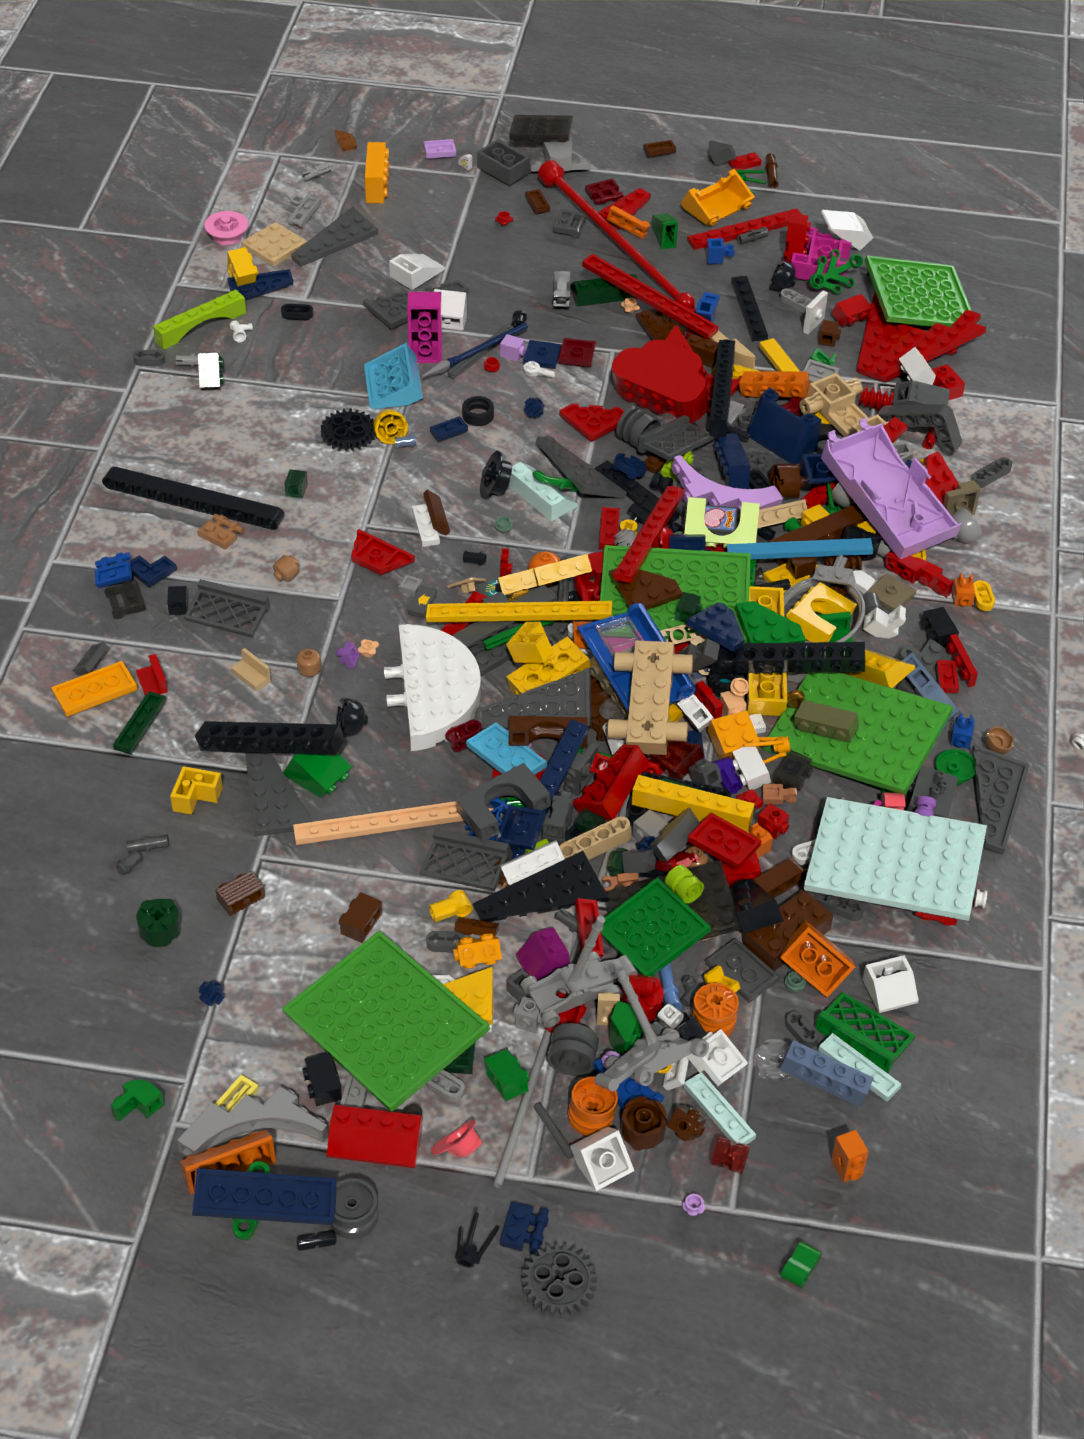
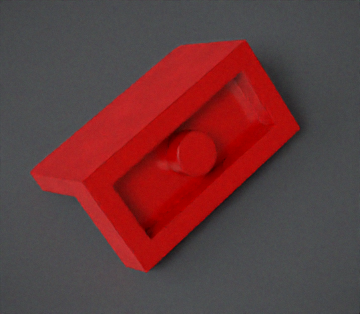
M156 654L149 655L150 666L136 670L144 695L148 691L157 694L168 693L166 679Z

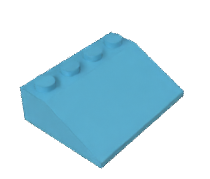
M407 343L364 364L369 406L371 409L406 406L423 398L417 357Z

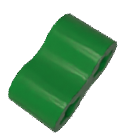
M801 1241L784 1266L781 1277L802 1289L819 1263L822 1252Z

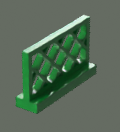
M844 992L839 995L826 1011H821L815 1025L818 1032L826 1037H829L832 1033L887 1074L892 1069L894 1062L916 1036ZM845 1001L851 1005V1008H842L841 1002ZM858 1013H865L869 1016V1019H860ZM830 1014H839L841 1019H837ZM844 1014H854L855 1019H845ZM872 1024L873 1030L863 1029L862 1025ZM877 1024H883L888 1029L878 1030ZM849 1025H857L859 1030H855ZM890 1035L892 1041H882L881 1036ZM895 1035H902L907 1039L897 1041ZM867 1036H876L877 1041H874ZM885 1047H894L895 1053Z

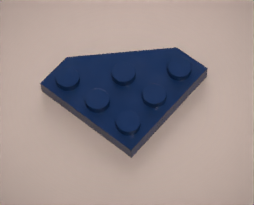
M717 602L688 618L686 624L732 652L742 647L745 640L734 611L723 603Z

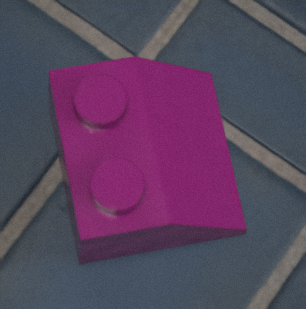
M554 927L534 932L516 953V958L522 969L530 976H534L537 981L548 977L556 969H562L570 964L569 952Z

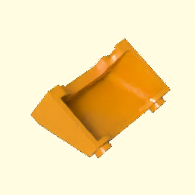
M734 168L728 172L727 178L721 177L717 183L700 191L695 188L689 190L680 205L685 211L706 226H713L719 220L741 209H748L755 197Z

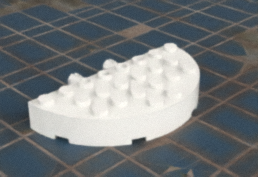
M399 625L402 664L396 667H384L385 679L402 678L404 680L405 692L404 694L387 695V707H406L411 751L428 749L436 746V743L443 740L447 742L445 734L451 727L466 723L474 718L481 697L480 670L470 650L455 637L427 626Z

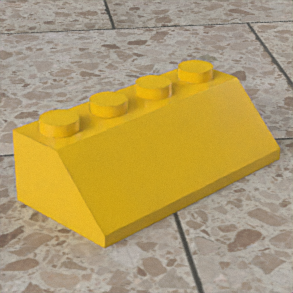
M865 649V672L841 673L893 688L915 669V665Z

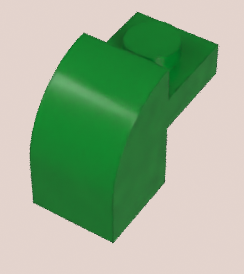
M132 1080L122 1085L124 1094L115 1098L113 1103L110 1104L113 1117L118 1121L122 1120L135 1108L148 1119L164 1106L162 1092L152 1083L145 1080Z

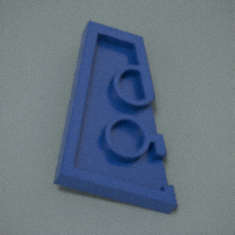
M601 1059L595 1061L594 1070L597 1074L607 1071ZM630 1077L621 1082L616 1090L618 1095L617 1104L622 1111L630 1100L637 1097H648L649 1100H657L660 1103L664 1099L661 1093H655L649 1088V1085H640L635 1082V1079Z

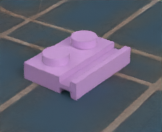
M454 139L424 141L427 159L456 156Z

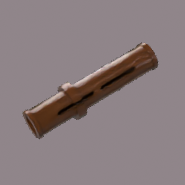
M771 153L766 155V170L768 171L769 187L772 188L773 185V189L779 186L777 177L778 164L775 161V155L772 154L771 157Z

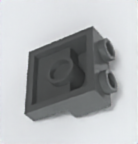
M591 742L587 748L583 749L581 754L577 753L564 779L565 784L563 788L565 791L579 796L591 780L594 773L589 770L596 753H598V744Z

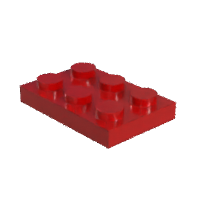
M710 813L688 836L689 843L737 870L756 852L762 842L759 838L713 813Z

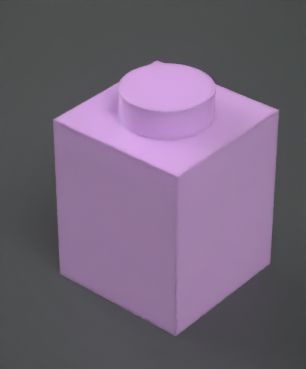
M506 334L500 343V357L518 362L526 353L525 339Z

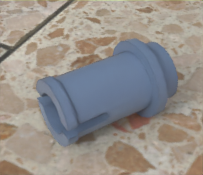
M415 435L395 437L396 448L417 445Z

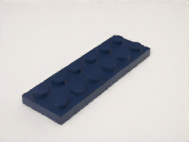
M197 1168L192 1216L333 1225L336 1178Z

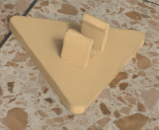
M472 577L447 585V587L461 586L462 593L465 594L475 591L474 584L486 582V579Z

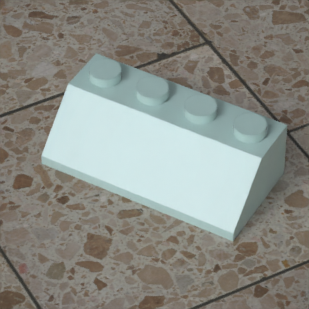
M522 462L512 466L508 486L550 521L578 507V503L558 487L537 481L532 474L536 470L535 468Z

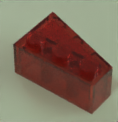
M681 741L668 742L667 755L644 754L648 761L651 760L659 763L660 768L669 777L683 779L689 773V767L704 758L701 745Z

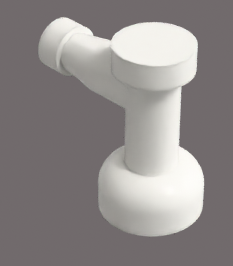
M238 321L230 323V328L234 331L233 338L238 343L246 339L245 330L253 329L252 323L239 324Z

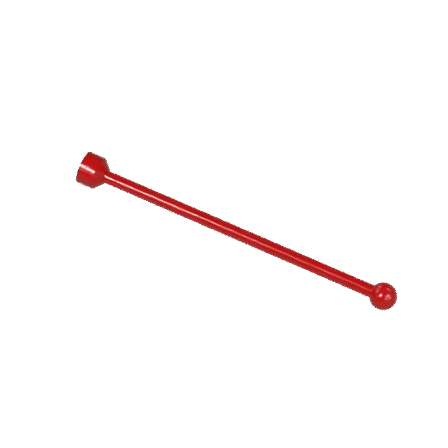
M549 160L542 164L538 171V178L545 186L549 188L558 186L656 281L674 301L684 307L693 308L692 305L695 304L693 296L687 292L681 293L563 179L564 169L556 161Z

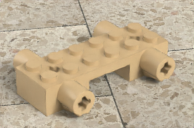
M837 373L810 383L807 397L800 401V409L804 415L819 411L844 437L862 431L859 420L867 418V424L872 427L883 423V426L888 423L878 414L869 418L854 404L856 395L861 394L863 389L861 382L857 378L844 381Z
M635 641L634 653L615 652V671L632 672L628 720L609 719L608 738L624 739L627 745H638L644 754L667 755L668 742H687L688 722L669 721V704L673 674H692L693 655L675 654L674 642Z

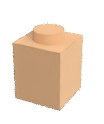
M731 691L720 693L724 716L746 711L747 704L742 696H736Z

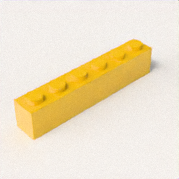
M638 775L632 794V805L679 816L687 808H690L699 822H702L710 813H713L746 832L749 831L753 819L755 803Z

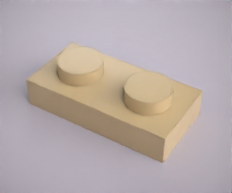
M610 992L598 993L597 1025L611 1024V1016L617 1001H620V994Z

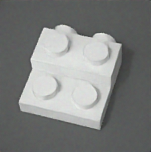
M721 1029L715 1034L711 1031L702 1038L709 1044V1051L704 1057H698L693 1054L686 1056L699 1073L705 1070L717 1086H720L748 1064Z

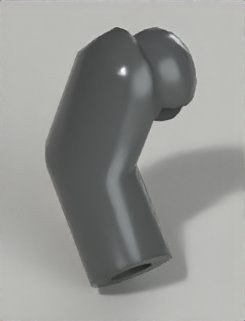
M691 975L683 978L686 994L681 998V1003L687 1007L694 1001L695 994L699 990L696 980Z

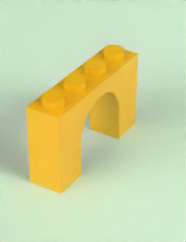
M819 582L815 587L812 586L807 594L803 595L802 599L795 604L793 609L789 610L786 618L801 626L805 639L808 641L829 642L837 627L820 618L814 612L830 614L850 611L852 615L857 604Z

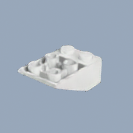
M821 211L823 221L828 225L827 229L833 235L836 234L839 239L851 242V248L855 247L860 251L873 239L864 219L854 212Z
M400 254L389 261L390 277L411 290L446 269V267L424 254Z

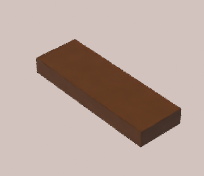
M427 489L423 495L433 529L447 535L450 533V528L440 496Z

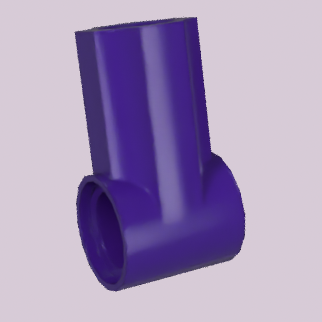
M731 757L712 761V763L718 764L722 778L721 784L730 791L731 795L736 794L742 789L743 784L735 772Z

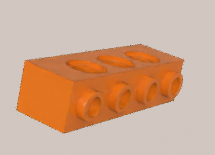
M744 371L739 382L742 397H761L762 393L769 387L776 391L779 397H806L810 385L808 371Z

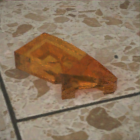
M340 130L334 131L342 152L357 149L353 134Z

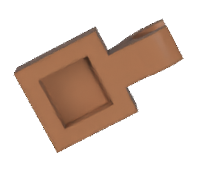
M763 784V804H783V800L788 803H796V788L783 789V784Z
M622 873L614 877H603L602 883L608 882L611 885L604 888L605 892L611 893L615 887L616 889L622 888L623 890L634 888L639 880L638 873Z

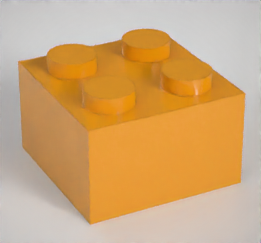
M747 711L712 719L707 730L719 759L731 757L733 760V751L744 747L745 743L760 742Z

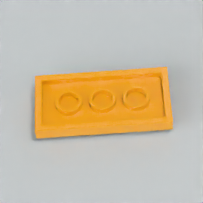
M123 661L51 687L52 693L66 717L138 690L137 684Z

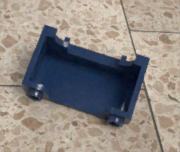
M769 387L760 397L747 432L750 433L752 440L791 464H799L802 454H813L817 451L822 419L811 413L805 414L800 418L776 403L779 394Z

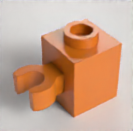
M960 574L959 578H954L952 587L954 606L973 605L975 590L972 574L969 575V578H963V574Z
M758 823L752 825L748 833L762 840L761 846L756 850L757 857L760 858L771 850L773 837Z

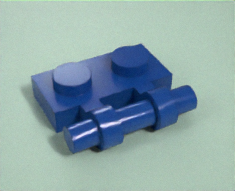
M123 552L117 553L116 556L109 558L106 556L99 561H95L96 568H99L95 569V585L98 588L132 579L131 563L126 561L131 559L130 552L124 554Z

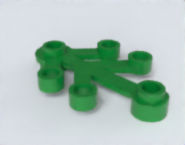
M837 249L832 250L829 253L831 260L828 271L823 274V269L828 260L825 256H820L817 258V271L809 279L811 287L814 289L824 287L831 290L834 295H837L842 291V287L839 284L834 285L826 281L833 279L843 283L846 288H851L855 284L854 279L846 278L839 274L851 267H860L863 264V258L860 255H853L849 262L835 268L837 259L840 257V251Z

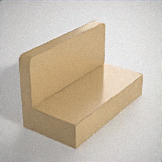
M244 648L241 650L242 660L231 667V672L257 692L271 682L269 666Z

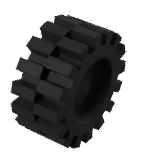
M710 670L708 686L712 689L713 694L716 692L715 696L719 697L720 693L731 691V682L735 678H743V674L712 673V670ZM721 679H727V680H730L731 682L725 683V682H721L720 680H721Z

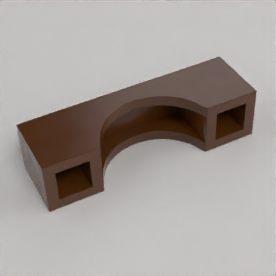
M509 715V746H529L534 739L539 737H555L561 740L571 719L588 725L587 717ZM588 734L581 747H587Z

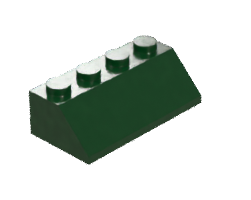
M629 274L632 277L638 279L636 274ZM603 278L574 281L570 284V290L577 307L624 301L626 298L637 299Z

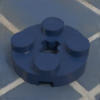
M623 453L615 456L612 466L613 469L626 473V476L630 479L645 476L648 467L645 468L646 464L641 459L632 455L628 458Z

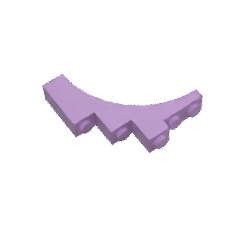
M681 455L674 457L671 467L672 472L677 475L681 486L684 488L683 500L688 503V497L704 498L706 503L709 502V505L738 507L739 514H741L742 502L760 503V509L778 506L782 503L783 497L775 485L761 489H738L724 486L696 472Z

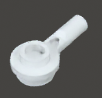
M529 361L523 366L528 376L544 375L554 378L556 374L554 371L540 368V365L534 361Z

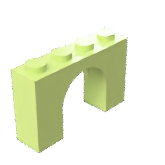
M688 497L684 534H705V547L716 548V545H721L724 549H727V544L756 543L760 503L742 502L740 523L737 529L729 535L719 536L710 532L705 525L706 499Z

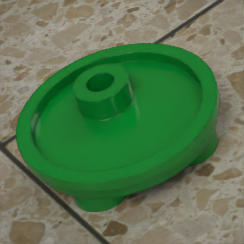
M959 749L943 751L936 759V770L958 777L957 785H962L975 776L973 756Z

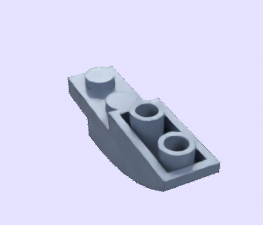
M913 652L902 660L903 662L915 665V669L907 677L923 697L952 705L953 713L949 720L960 712Z

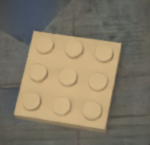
M274 222L243 240L241 246L246 247L247 251L274 267L291 257L293 252L308 241L279 223Z

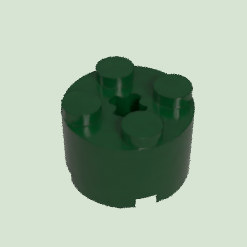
M153 899L143 901L136 915L140 938L153 947H163L171 944V941L175 937L178 938L181 932L179 913L173 900Z

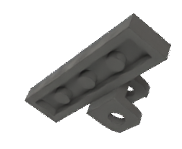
M930 638L921 652L910 645H905L896 659L903 660L908 656L906 654L907 651L913 652L930 673L946 648ZM907 676L896 688L914 695L918 692V689Z

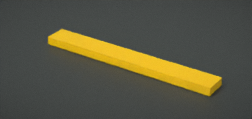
M774 338L759 343L760 349L778 371H799ZM819 411L813 413V415L822 419L821 424H831Z

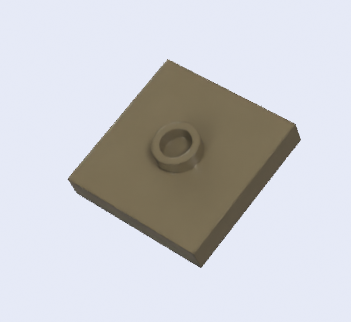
M887 573L866 593H876L881 606L892 612L899 605L904 606L916 595L917 590Z

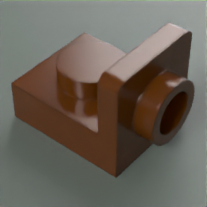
M652 453L644 461L646 464L645 468L648 467L647 471L653 474L659 473L667 460Z

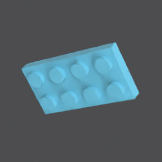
M498 723L492 724L466 740L469 749L501 774L522 763H525L534 775L547 767V761L528 746H509V732Z

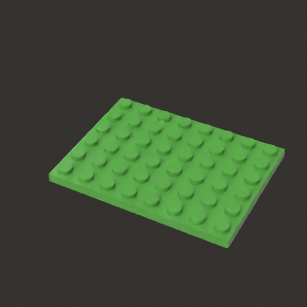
M605 545L600 601H612V616L626 613L629 610L609 576V571L619 566L630 548L628 546ZM652 548L640 569L674 579L683 592V598L647 610L658 629L663 630L687 624L688 618L719 602L734 611L745 639L744 643H747L735 606L736 603L749 602L751 553ZM628 624L598 633L599 636L638 638L632 627ZM688 626L684 627L687 633L686 638H691L690 633H695L696 636L700 635L698 631L694 629L688 630ZM676 629L673 632V637L676 640H681L684 636L683 631L680 629ZM666 631L667 636H664L665 640H671L670 631Z
M808 672L797 690L803 691L806 701L858 713L859 727L851 742L839 741L834 738L796 729L794 716L799 708H792L787 705L786 710H784L768 737H789L791 752H786L787 756L785 758L798 760L804 764L906 795L953 713V706L839 672ZM773 745L763 746V751L773 754L779 753L774 751Z
M377 931L282 1008L283 1013L326 1053L330 1052L331 1057L390 1112L396 1110L490 1030V1026L486 1021L381 931Z

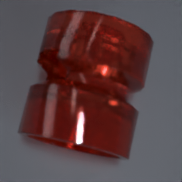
M719 1137L714 1149L711 1165L721 1168L728 1166L730 1171L742 1174L747 1162L750 1146L739 1142L734 1145L732 1140Z

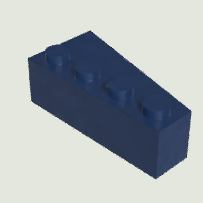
M727 434V437L717 436V441H714V450L717 451V458L720 462L725 486L749 489L750 464L738 434Z

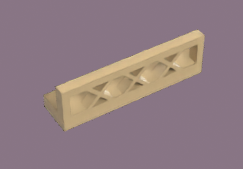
M803 499L760 509L758 528L783 523L792 517L802 518V511L807 510L806 500Z

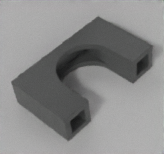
M525 763L513 767L511 770L456 798L457 812L481 842L499 834L498 820L487 808L489 803L495 798L506 795L514 796L521 799L530 809L544 810L551 806L550 793Z

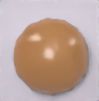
M995 726L987 731L985 735L987 749L1000 754H1006L1014 747V737H1011L1010 733L1003 727Z

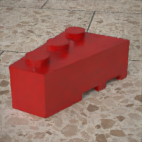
M793 213L789 215L784 259L789 262L792 260L793 252L807 255L808 248H805V244L808 245L809 235H806L807 231L810 232L811 222H808L809 215Z

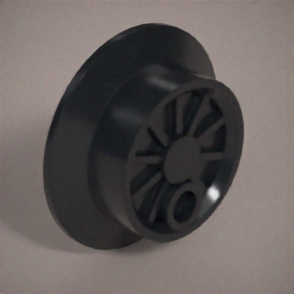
M495 451L490 456L482 471L480 495L483 498H487L491 493L499 496L502 495L509 484L512 464L502 460V453L500 451Z

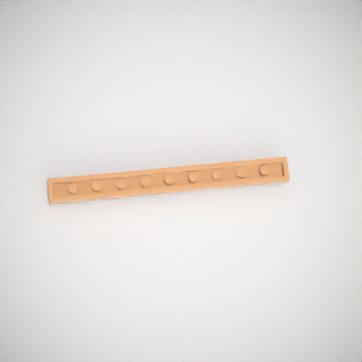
M456 801L294 824L293 828L296 845L459 822L464 821V819L457 812Z

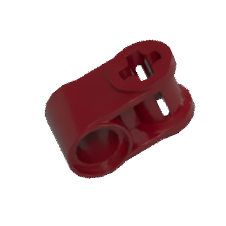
M469 720L466 723L451 727L446 732L445 739L450 741L454 752H461L468 748L466 740L482 731V725L478 720Z

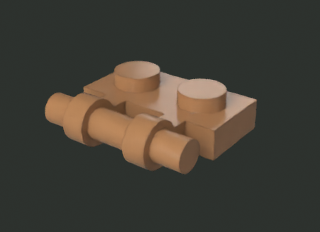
M214 514L212 517L216 521L215 523L208 521L197 530L198 536L224 550L237 540L236 532L239 534L244 532V528L239 523L231 522L227 517Z

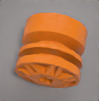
M710 983L702 986L694 997L692 1017L695 1016L707 1034L711 1031L715 1034L721 1029L729 1037L734 1032L739 1007L738 996L734 990L720 983Z
M596 1077L583 1078L574 1085L568 1109L570 1125L578 1133L590 1136L607 1126L611 1127L618 1102L617 1091L612 1092L595 1084Z

